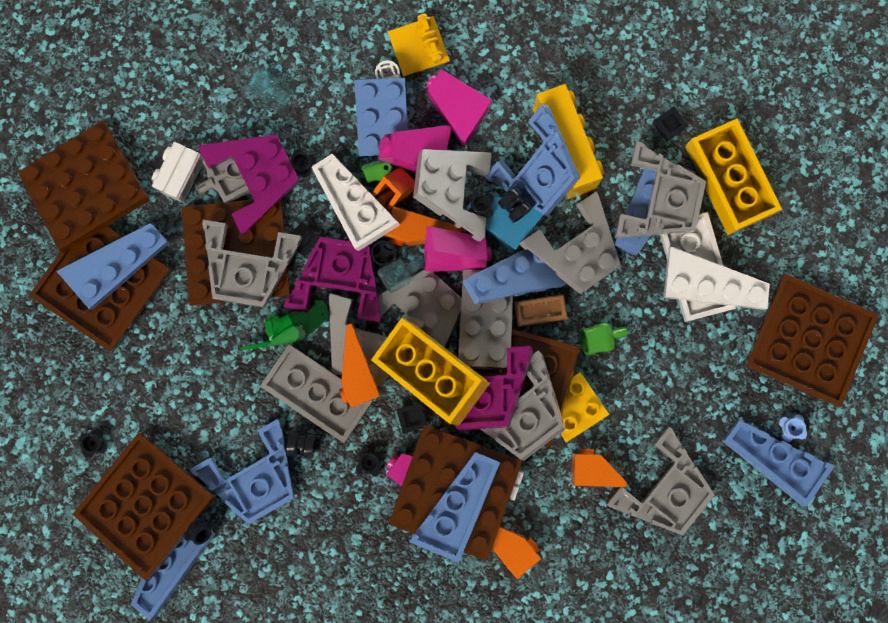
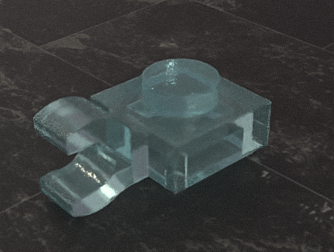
M262 67L247 84V88L267 103L272 97L285 107L291 101L289 94L280 88L282 85L281 80Z
M420 258L406 265L399 259L379 269L377 273L390 294L410 284L413 281L411 275L419 272L424 265Z

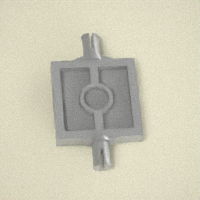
M233 158L210 169L207 167L204 159H201L207 170L208 179L195 185L200 195L214 188L219 192L223 202L227 203L250 192Z

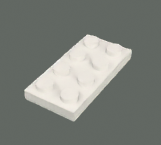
M708 212L699 214L697 227L694 232L660 235L666 258L668 257V248L674 247L723 266ZM679 300L685 322L736 309L735 306Z

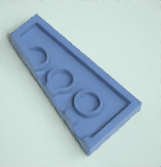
M474 452L409 542L459 563L500 462Z

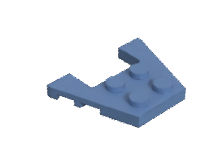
M541 105L528 123L543 139L542 145L517 176L504 161H497L485 178L490 182L497 183L506 192L518 187L522 192L523 199L529 201L535 210L546 215L552 212L580 179V176L548 105Z
M279 419L257 430L269 451V455L230 478L224 479L213 457L190 469L196 477L198 476L211 491H214L223 499L224 503L248 525L295 498L282 425Z

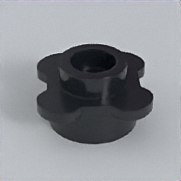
M297 149L293 152L291 164L295 172L300 173L304 178L311 175L310 169L316 163V157L312 154L308 155L301 149Z
M471 193L469 196L471 208L468 211L486 218L492 217L493 210L491 205L494 201L493 195L490 193ZM480 203L484 205L482 208L479 207Z
M95 429L93 433H83L79 436L80 447L84 457L91 458L93 454L105 453L108 446L104 443V432L101 429Z
M367 449L360 450L358 453L360 459L359 464L356 466V471L359 474L370 473L374 477L378 476L381 473L379 467L380 461L383 460V454L379 451L372 453L368 452ZM368 460L372 461L371 465L367 464Z
M202 518L195 519L188 526L187 531L183 534V538L185 540H192L196 545L205 543L212 534V523L210 521L204 522Z

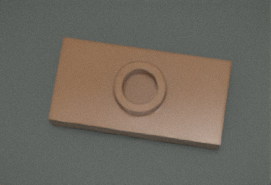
M564 294L513 303L517 328L568 319Z

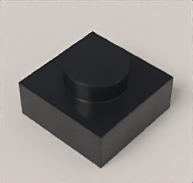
M672 107L652 122L666 142L688 128V124L675 107Z
M303 222L291 233L302 237L297 251L304 258L315 247L320 238Z
M422 403L397 409L403 434L423 429V426L427 425Z

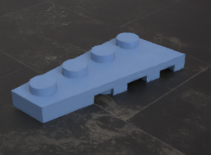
M643 168L625 215L646 219L656 174L655 171ZM685 168V169H687L688 171H690V172L696 174L695 171L690 170V169H688V168ZM650 236L616 238L614 245L618 249L637 255Z
M150 223L58 270L57 273L88 309L93 310L164 249L169 242Z
M524 249L466 278L462 282L475 304L500 300L514 295L520 296L534 291H545L549 288H560L567 284L555 274L556 272L544 262L541 263L538 260L539 258L528 249Z
M741 420L734 423L722 440L802 507L808 506L835 467L828 462L816 459L815 456L807 452L797 450L791 447L792 445L771 437L770 434Z
M212 531L210 538L201 545H196L192 540H185L183 538L150 581L141 579L131 606L149 621L154 620L215 533Z

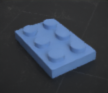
M405 78L354 80L359 156L379 155V143L383 135L408 130Z

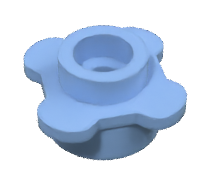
M796 414L793 418H780L779 425L782 427V439L784 441L791 442L792 439L806 438V425L802 415ZM791 426L795 427L794 431L791 430Z

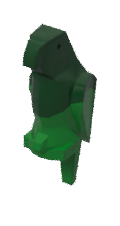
M315 300L316 305L311 307L309 312H292L281 318L271 314L270 318L265 319L267 336L270 341L243 346L241 350L270 347L304 340L330 318L328 305L322 300Z

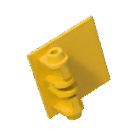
M421 14L417 17V22L387 31L403 77L450 62L434 16L427 17V14Z
M581 372L572 378L562 413L566 429L560 434L566 443L609 415Z

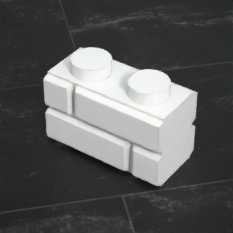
M174 142L171 147H167L164 151V162L161 168L156 169L152 175V187L158 192L184 203L203 165L201 161L203 159L202 155Z

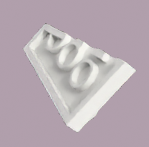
M333 154L312 166L318 181L353 247L357 251H360L401 225Z
M674 247L668 248L663 298L760 310L768 308L769 283Z

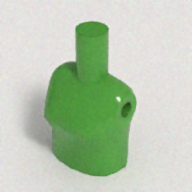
M379 159L360 166L367 184L381 181L385 175L391 173L392 169L396 167V165Z
M607 322L579 331L580 344L586 355L613 350L615 348V339L628 335L626 327L612 330Z

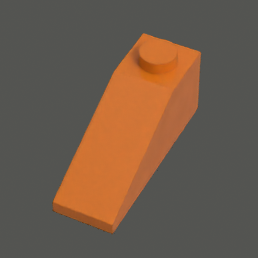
M393 206L391 215L401 225L384 236L395 247L402 248L403 245L415 246L425 244L426 227H435L465 233L466 229L463 227L457 228L453 224Z
M353 323L346 325L341 378L343 388L339 389L344 404L349 403L350 408L380 397L379 389Z
M499 526L492 549L516 579H518L541 560L537 554L540 548L531 538L526 540L522 535Z

